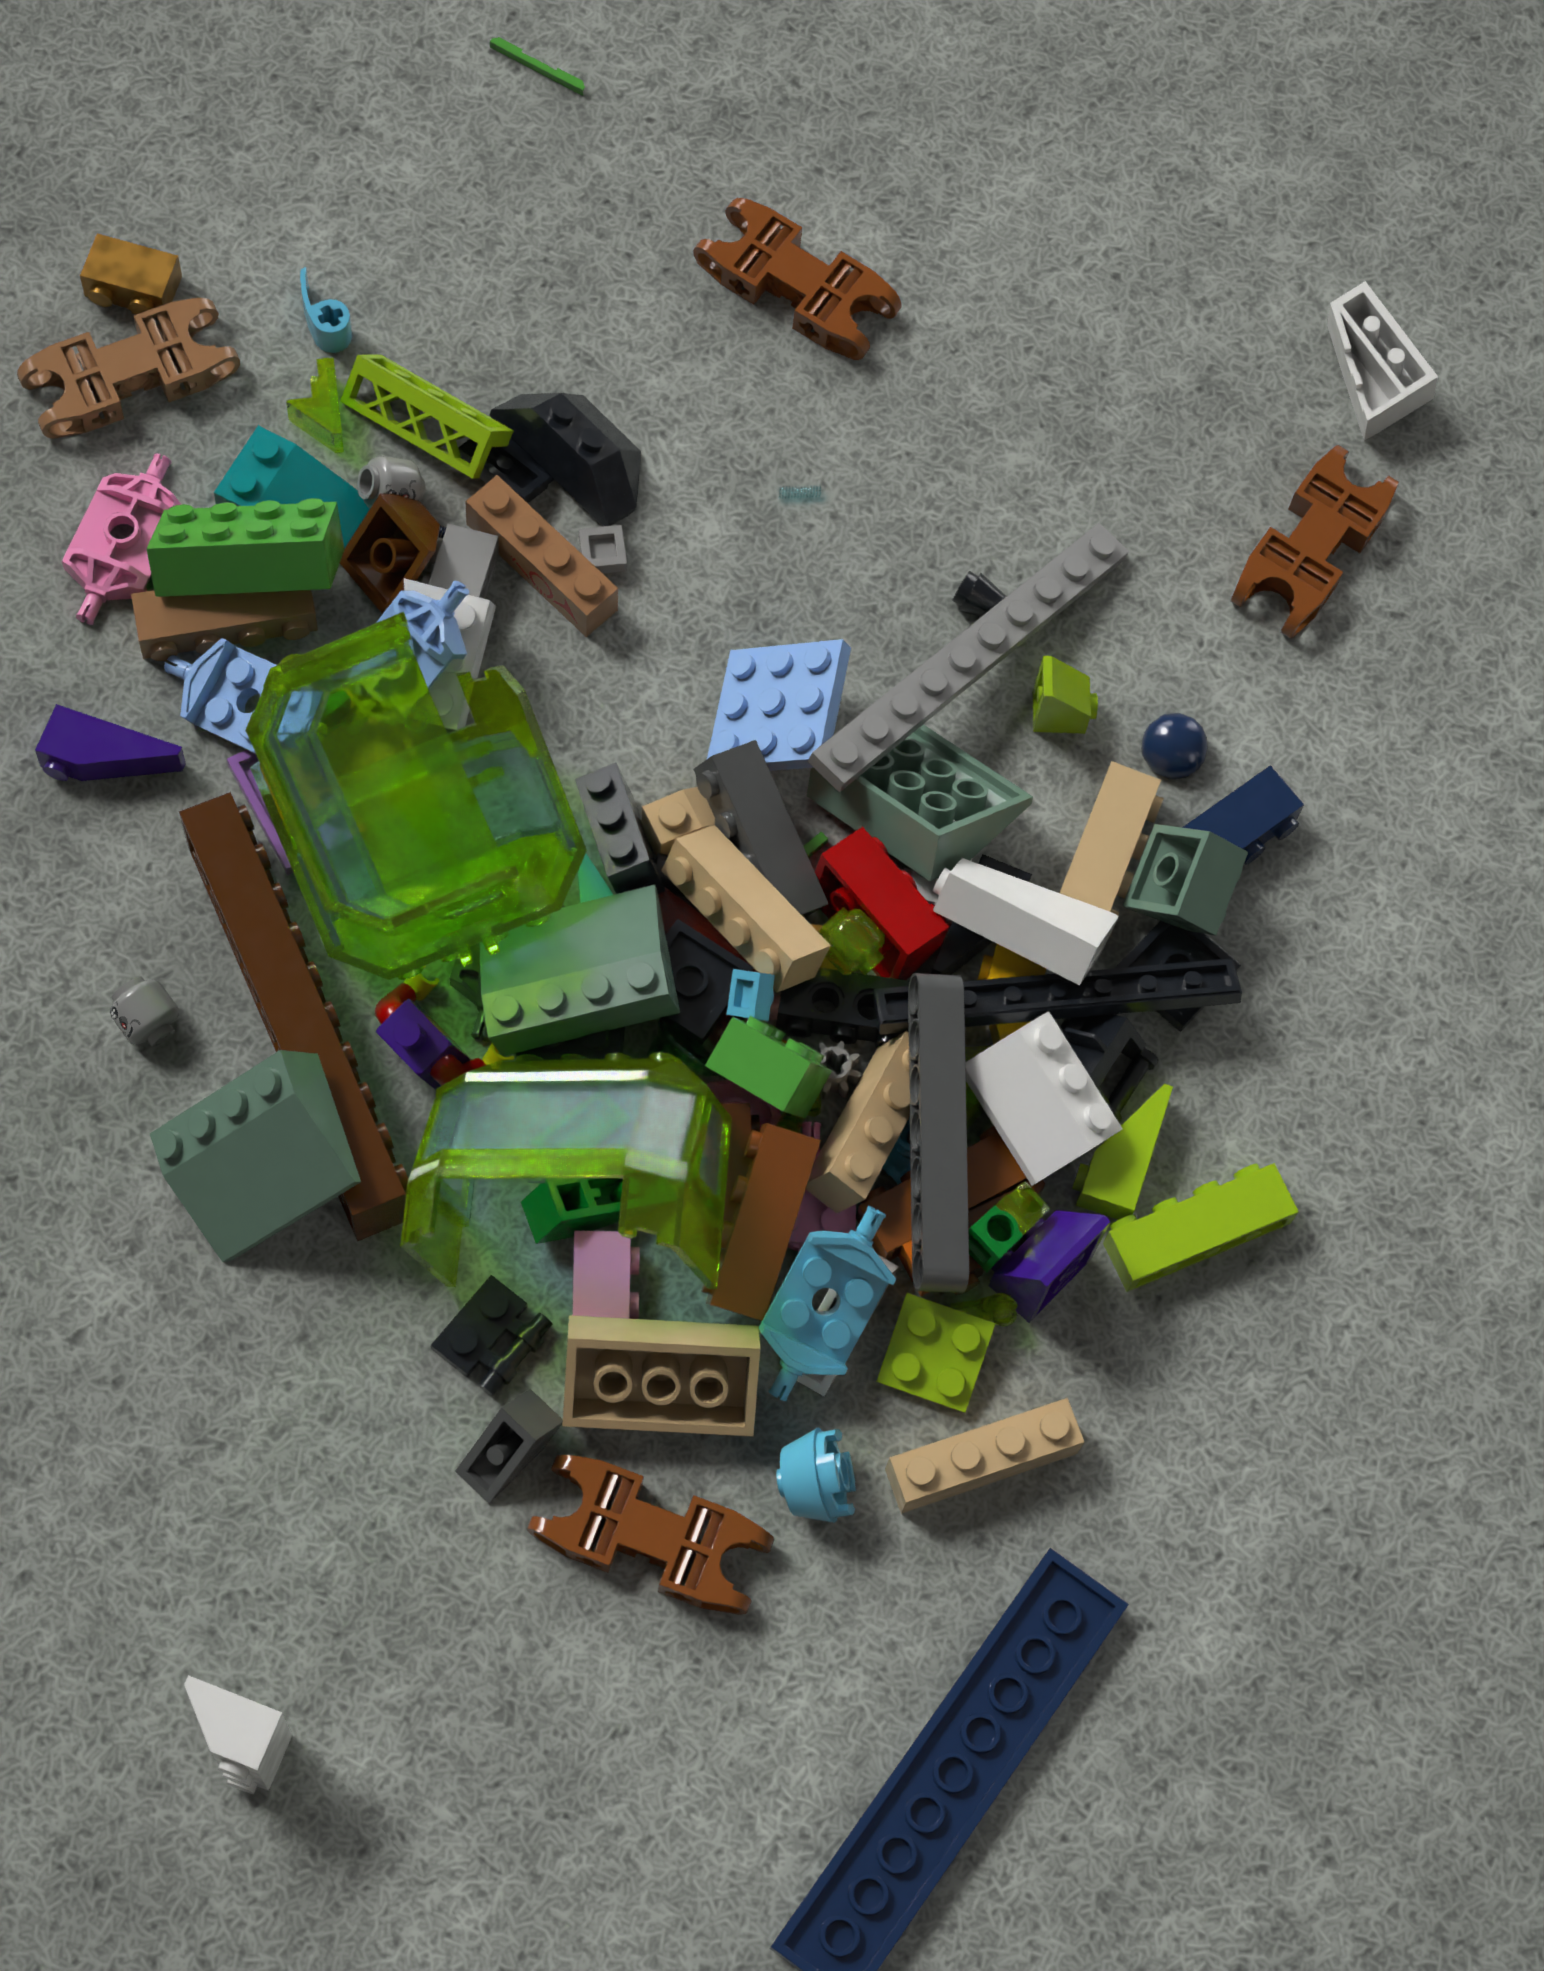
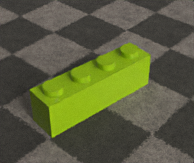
M1257 1163L1249 1165L1237 1171L1233 1175L1234 1180L1219 1185L1217 1180L1205 1183L1192 1192L1193 1197L1178 1202L1176 1197L1169 1198L1155 1205L1151 1209L1152 1214L1139 1219L1132 1214L1110 1225L1111 1230L1108 1232L1103 1245L1126 1292L1291 1224L1299 1211L1275 1163L1261 1169Z

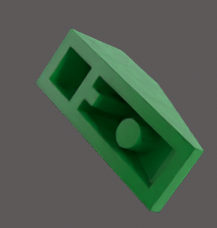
M658 1159L546 1178L521 1201V1205L535 1243L539 1244L574 1237V1231H594L672 1204L676 1199L662 1162Z

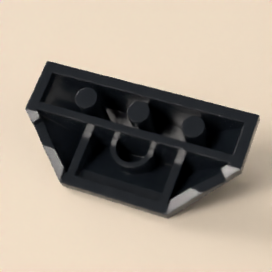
M567 393L520 394L491 409L489 416L512 429L513 434L511 437L603 527L615 524L636 510L641 450L584 395Z

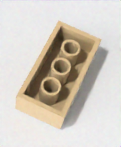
M569 1315L562 1426L754 1437L760 1361L759 1326Z

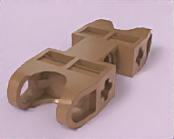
M191 298L170 302L134 315L137 335L97 349L90 332H86L50 345L26 359L17 371L18 379L23 388L32 390L41 386H55L64 390L60 399L52 403L53 407L46 410L38 419L39 427L44 436L55 439L87 433L123 420L124 416L120 400L132 396L131 392L141 388L147 391L161 386L169 403L208 389L234 374L240 366V359L234 348L230 346L216 348L215 345L204 346L194 342L192 339L196 333L203 330L202 328L213 325L218 319L219 313L213 301L207 298ZM157 317L159 321L158 325H156L153 318ZM76 346L79 353L75 354L72 347ZM182 382L186 388L184 390H182L180 387V383ZM100 412H103L104 419L100 418Z

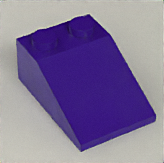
M1056 1210L1046 1221L1039 1216L1023 1232L1022 1238L1026 1241L1015 1252L1010 1249L991 1268L995 1273L988 1286L1030 1323L1091 1261L1111 1221L1101 1214Z

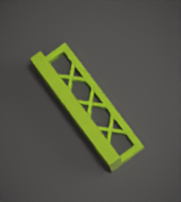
M381 354L357 355L340 402L472 479L480 478L491 448L508 446L513 434L512 429ZM364 378L373 383L377 400L368 404L357 398ZM399 398L406 402L411 418L402 423L395 420L390 405L391 401ZM432 417L439 420L444 436L443 439L436 442L428 439L423 421ZM468 437L478 443L471 463L461 458L457 440Z

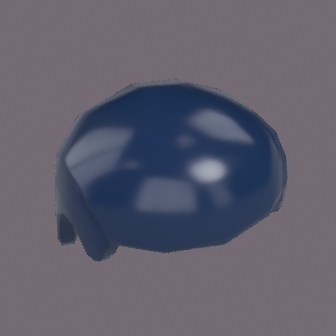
M1181 713L1163 714L1150 723L1143 734L1141 745L1142 756L1152 772L1166 779H1182L1198 771L1205 761L1208 749L1207 737L1203 727L1194 718Z

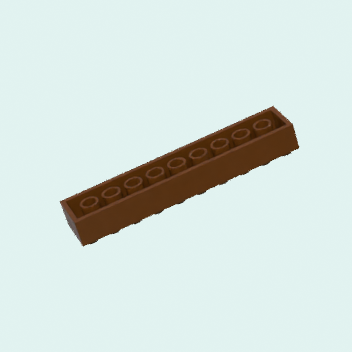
M231 792L179 811L187 846L275 1051L317 1053L361 1180L359 1184L338 1196L357 1242L409 1221L408 1206L414 1203L410 1193L412 1187L402 1164L393 1165L396 1163L392 1152L394 1146L384 1122L378 1125L375 1124L378 1122L374 1110L376 1105L366 1081L358 1084L361 1080L356 1069L358 1063L348 1041L342 1043V1035L338 1028L341 1025L332 1002H326L321 989L323 983L315 963L308 961L304 950L306 945L297 922H291L286 909L289 908L280 883H274L269 870L271 869L269 858L262 843L257 844L253 830H255L245 804L237 807Z

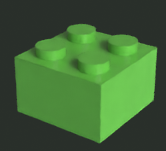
M751 1015L747 1022L732 1017L705 1066L779 1110L806 1118L833 1071L821 1064L824 1055L791 1038L788 1039L787 1043L783 1042L782 1039L786 1034L785 1032Z

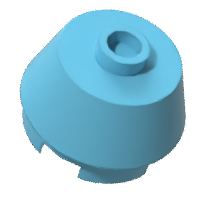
M818 1427L781 1449L780 1468L776 1472L777 1485L781 1497H785L789 1510L794 1516L835 1523L838 1517L854 1514L855 1508L853 1503L847 1504V1492L856 1491L853 1465L849 1452H839L836 1441L842 1440L843 1435L839 1429L822 1431Z

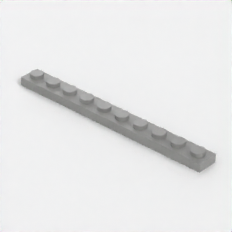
M1098 523L814 750L808 762L838 792H841L1126 559L1130 551Z

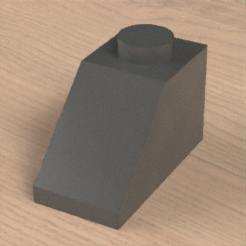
M529 1389L499 1410L455 1472L485 1501L491 1503L546 1447L563 1424V1419L537 1394Z

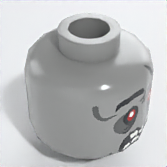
M376 456L360 470L357 488L359 496L370 509L380 493L395 494L421 501L425 493V481L420 474L419 468L413 461L395 457Z
M142 976L136 977L121 986L111 996L114 1001L110 1008L111 1018L131 1044L141 1045L149 1042L152 1047H155L175 1033L171 1025L177 1020L179 1009L158 980H144Z

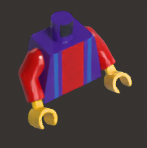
M419 964L403 983L377 1003L375 1016L381 1025L377 1028L376 1033L422 1080L440 1094L447 1090L457 1091L484 1080L487 1075L491 1078L500 1079L504 1076L515 1058L513 1055L510 1057L500 1055L499 1051L491 1043L482 1060L480 1058L472 1060L425 1010L415 1002V1000L421 1001L425 999L439 983L438 978L434 981H429L423 977L421 972L425 969V964Z

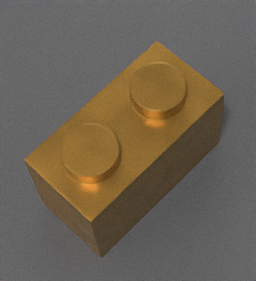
M97 233L81 271L80 278L84 296L88 297L93 303L102 307H110L112 304L128 308L133 314L137 315L172 302L181 281L182 273L178 255Z

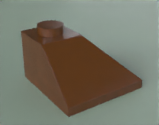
M380 493L344 549L340 564L383 614L399 592L405 591L404 578L416 581L435 553L440 524L419 500L395 494Z

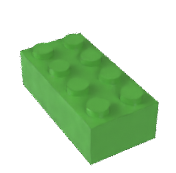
M311 498L296 504H280L277 501L268 500L253 506H236L234 503L229 502L219 503L211 508H193L185 504L176 505L163 511L146 549L155 596L163 597L331 589L344 552V543L337 502H323L321 499Z

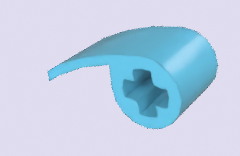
M304 267L300 271L304 314L309 331L316 345L321 350L330 353L343 351L348 347L352 339L349 310L344 303L332 299L324 300L311 306L308 298L307 268Z

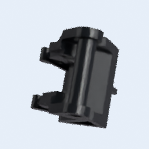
M1111 1014L1065 1018L1061 1024L1062 1033L1120 1123L1122 1120L1120 1113L1147 1070L1155 1068L1159 1061L1157 1056L1145 1048L1146 1043L1127 1017ZM1122 1053L1132 1059V1062L1107 1099L1100 1089V1084L1119 1054Z

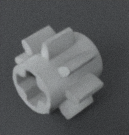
M840 1041L837 1047L832 1046L828 1048L821 1042L818 1047V1052L824 1055L821 1064L824 1066L830 1064L834 1070L841 1068V1074L836 1075L834 1071L831 1072L822 1088V1099L826 1100L829 1093L839 1092L841 1097L846 1098L848 1082L858 1084L861 1078V1073L852 1069L858 1064L860 1056L859 1054L849 1055L844 1050L843 1041Z

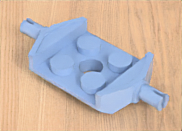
M453 581L440 600H435L414 590L400 591L345 662L343 678L355 698L353 703L356 705L355 710L343 723V727L348 728L346 730L348 733L358 736L371 717L379 723L392 727H410L413 721L408 715L453 659H464L467 652L457 620L454 617V611L469 594L468 588H465L466 586L463 583ZM394 648L401 655V665L397 671L391 665V653Z
M224 638L215 643L193 664L175 655H171L167 660L176 665V667L165 662L164 669L166 673L184 680L180 713L182 718L269 760L283 754L296 736L300 737L303 735L320 743L325 738L315 731L327 735L328 729L326 725L320 724L307 716L313 699L310 680L296 671L293 673L238 648ZM260 694L258 707L253 712L246 713L245 705L248 699L253 695Z

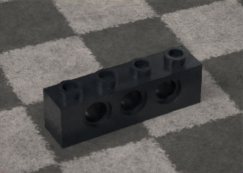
M819 968L814 978L781 991L776 1028L785 1029L784 1032L793 1037L806 1038L810 1037L812 1033L830 1035V1040L836 1043L843 1041L844 1044H854L857 1040L875 1042L874 1045L878 1047L901 1033L879 1034L877 1019H866L860 1015L858 1010L863 1007L875 1008L873 1002L874 989L909 986L910 981ZM819 1000H827L835 1006L836 1010L830 1013H822L813 1004Z

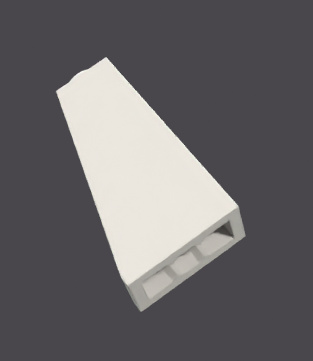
M961 858L951 871L944 868L933 889V893L939 895L933 908L934 912L1078 985L1082 983L1101 955L1119 918L1118 915L964 858Z

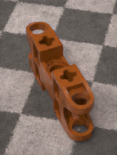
M745 198L732 200L725 210L726 217L731 224L739 228L744 236L735 242H723L721 240L714 242L710 239L700 240L693 250L697 263L722 286L753 305L765 290L778 298L781 296L792 302L791 306L796 308L794 310L792 329L827 350L853 360L863 359L870 349V343L867 337L857 329L858 324L853 321L851 315L860 311H871L876 314L879 313L887 319L894 318L902 307L901 300L896 291L875 271L840 251L830 265L800 248L802 227L773 209Z
M1340 445L1332 448L1313 466L1294 493L1288 510L1302 518L1289 538L1272 527L1268 529L1250 554L1231 598V602L1242 607L1246 600L1255 593L1273 591L1280 594L1287 601L1290 608V615L1284 623L1281 633L1290 639L1294 638L1318 615L1340 581L1343 571L1327 562L1330 554L1334 555L1341 543H1344L1358 553L1363 551L1381 525L1399 481L1388 476L1384 482L1378 481L1370 487H1359L1352 484L1344 473V465L1349 451Z
M557 1455L555 1457L551 1470L557 1475L571 1480L570 1482L581 1489L583 1493L582 1504L570 1516H553L552 1520L532 1516L527 1527L528 1532L532 1536L567 1558L607 1573L610 1571L617 1551L634 1558L636 1554L650 1558V1564L665 1569L659 1583V1593L702 1609L737 1615L748 1612L752 1600L748 1596L733 1590L734 1584L729 1582L722 1574L720 1567L721 1556L734 1548H751L759 1552L769 1553L774 1543V1537L768 1531L737 1511L695 1495L692 1497L685 1517L638 1500L644 1480L642 1475L598 1459L574 1455ZM618 1483H620L612 1507L610 1510H608ZM709 1517L710 1520L701 1544H697L706 1518ZM603 1521H605V1525L597 1542L596 1548L593 1552L592 1549L594 1543L596 1541ZM692 1555H694L696 1557L691 1567L687 1581L685 1583V1586H682L681 1584L684 1579L687 1568L689 1566L690 1560L692 1558Z

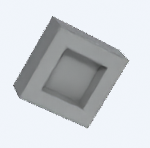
M622 525L579 529L580 552L603 574L627 571Z

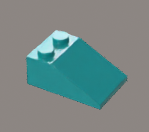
M259 425L213 492L216 504L229 502L234 503L236 506H253L268 500L277 501L280 504H296L311 498L321 499L323 502H337L344 549L370 510L359 496L356 488L297 444Z

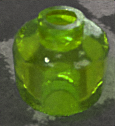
M843 907L817 931L831 945L825 957L843 975H851L858 969L863 975H866L884 958L879 950L885 943V935L860 909H852L848 912Z

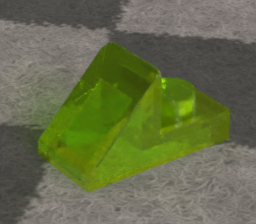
M334 357L317 359L318 376H310L312 397L287 400L288 419L333 452L343 453L344 447Z

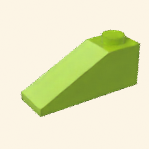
M1167 1084L1161 1086L1121 1125L1123 1128L1121 1131L1108 1138L1095 1150L1089 1165L1080 1163L1072 1186L1073 1190L1080 1192L1076 1206L1118 1220L1134 1213L1173 1086Z

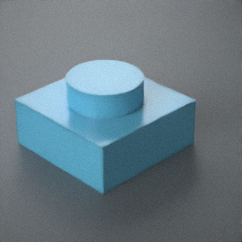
M733 969L727 1015L749 1018L751 1015L758 1020L769 1021L770 1007L774 999L773 986L775 975Z

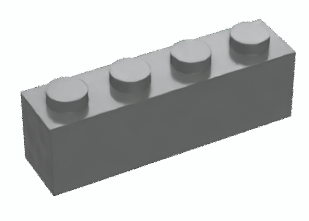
M753 740L715 754L695 767L693 770L696 774L698 790L708 801L715 817V826L803 917L828 905L827 898L757 741Z

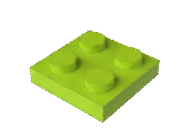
M906 1293L876 1382L966 1413L996 1323Z

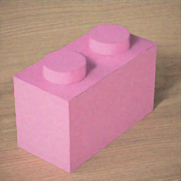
M574 1231L572 1316L639 1318V1292H630V1275H639L640 1247H630L631 1232Z

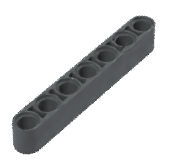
M914 973L911 976L908 990L913 1285L916 1291L964 1293L969 1279L964 985L960 975Z

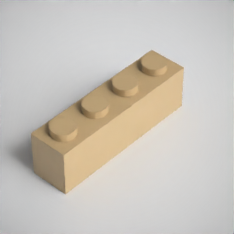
M1111 761L1060 894L1119 915V911L1111 908L1116 896L1124 899L1134 876V873L1126 871L1130 859L1134 858L1140 861L1149 838L1148 835L1141 833L1146 820L1155 822L1164 798L1156 796L1161 782L1160 779Z
M715 825L675 840L662 868V872L757 972L775 975L773 989L777 993L816 976L831 945Z
M905 1031L877 1047L813 1164L806 1190L835 1213H839L866 1199L910 1117L909 1032Z
M1065 1398L892 1456L888 1460L885 1471L902 1514L1076 1455L1084 1444V1439L1069 1400Z

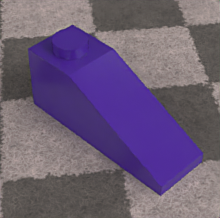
M58 704L55 705L35 749L43 771L48 776L60 781H67L69 777L80 781L181 772L186 765L181 746Z

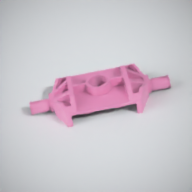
M154 454L146 474L140 473L139 476L114 473L102 478L62 560L64 570L85 589L86 597L79 612L76 614V618L83 623L87 620V624L93 625L102 603H105L106 600L132 599L131 594L147 591L146 586L151 577V570L146 548L163 511L176 505H182L171 491L162 486L163 477L171 465V460L164 455L160 459V454ZM120 524H128L134 528L131 536L124 539L114 538L110 533L115 526Z

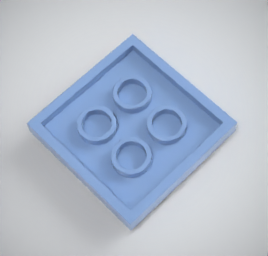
M843 639L730 650L707 759L715 754L756 740L770 771L814 768L808 762L812 752L834 735L851 647Z

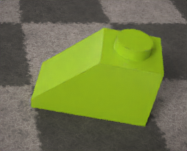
M1043 656L1032 692L1033 732L1085 734L1090 719H1096L1098 711L1097 693H1090V677L1053 656Z

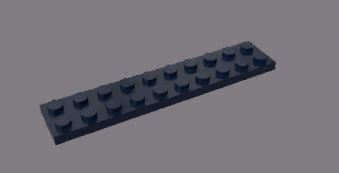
M1049 1548L769 1949L799 1971H877L1129 1604Z

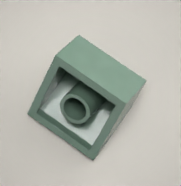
M1154 824L1123 907L1187 931L1216 936L1220 924L1226 916V909L1236 883L1241 877L1248 852L1210 831Z

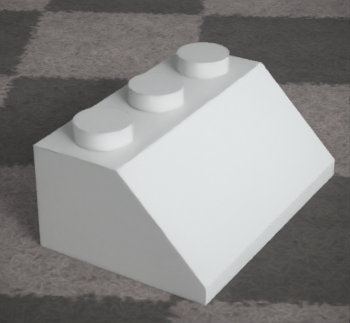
M1049 1011L965 1062L966 1082L1031 1186L1123 1129Z
M188 1675L184 1686L209 1750L219 1765L218 1769L223 1772L222 1776L228 1779L226 1783L250 1794L255 1793L257 1786L269 1791L292 1737L283 1713Z

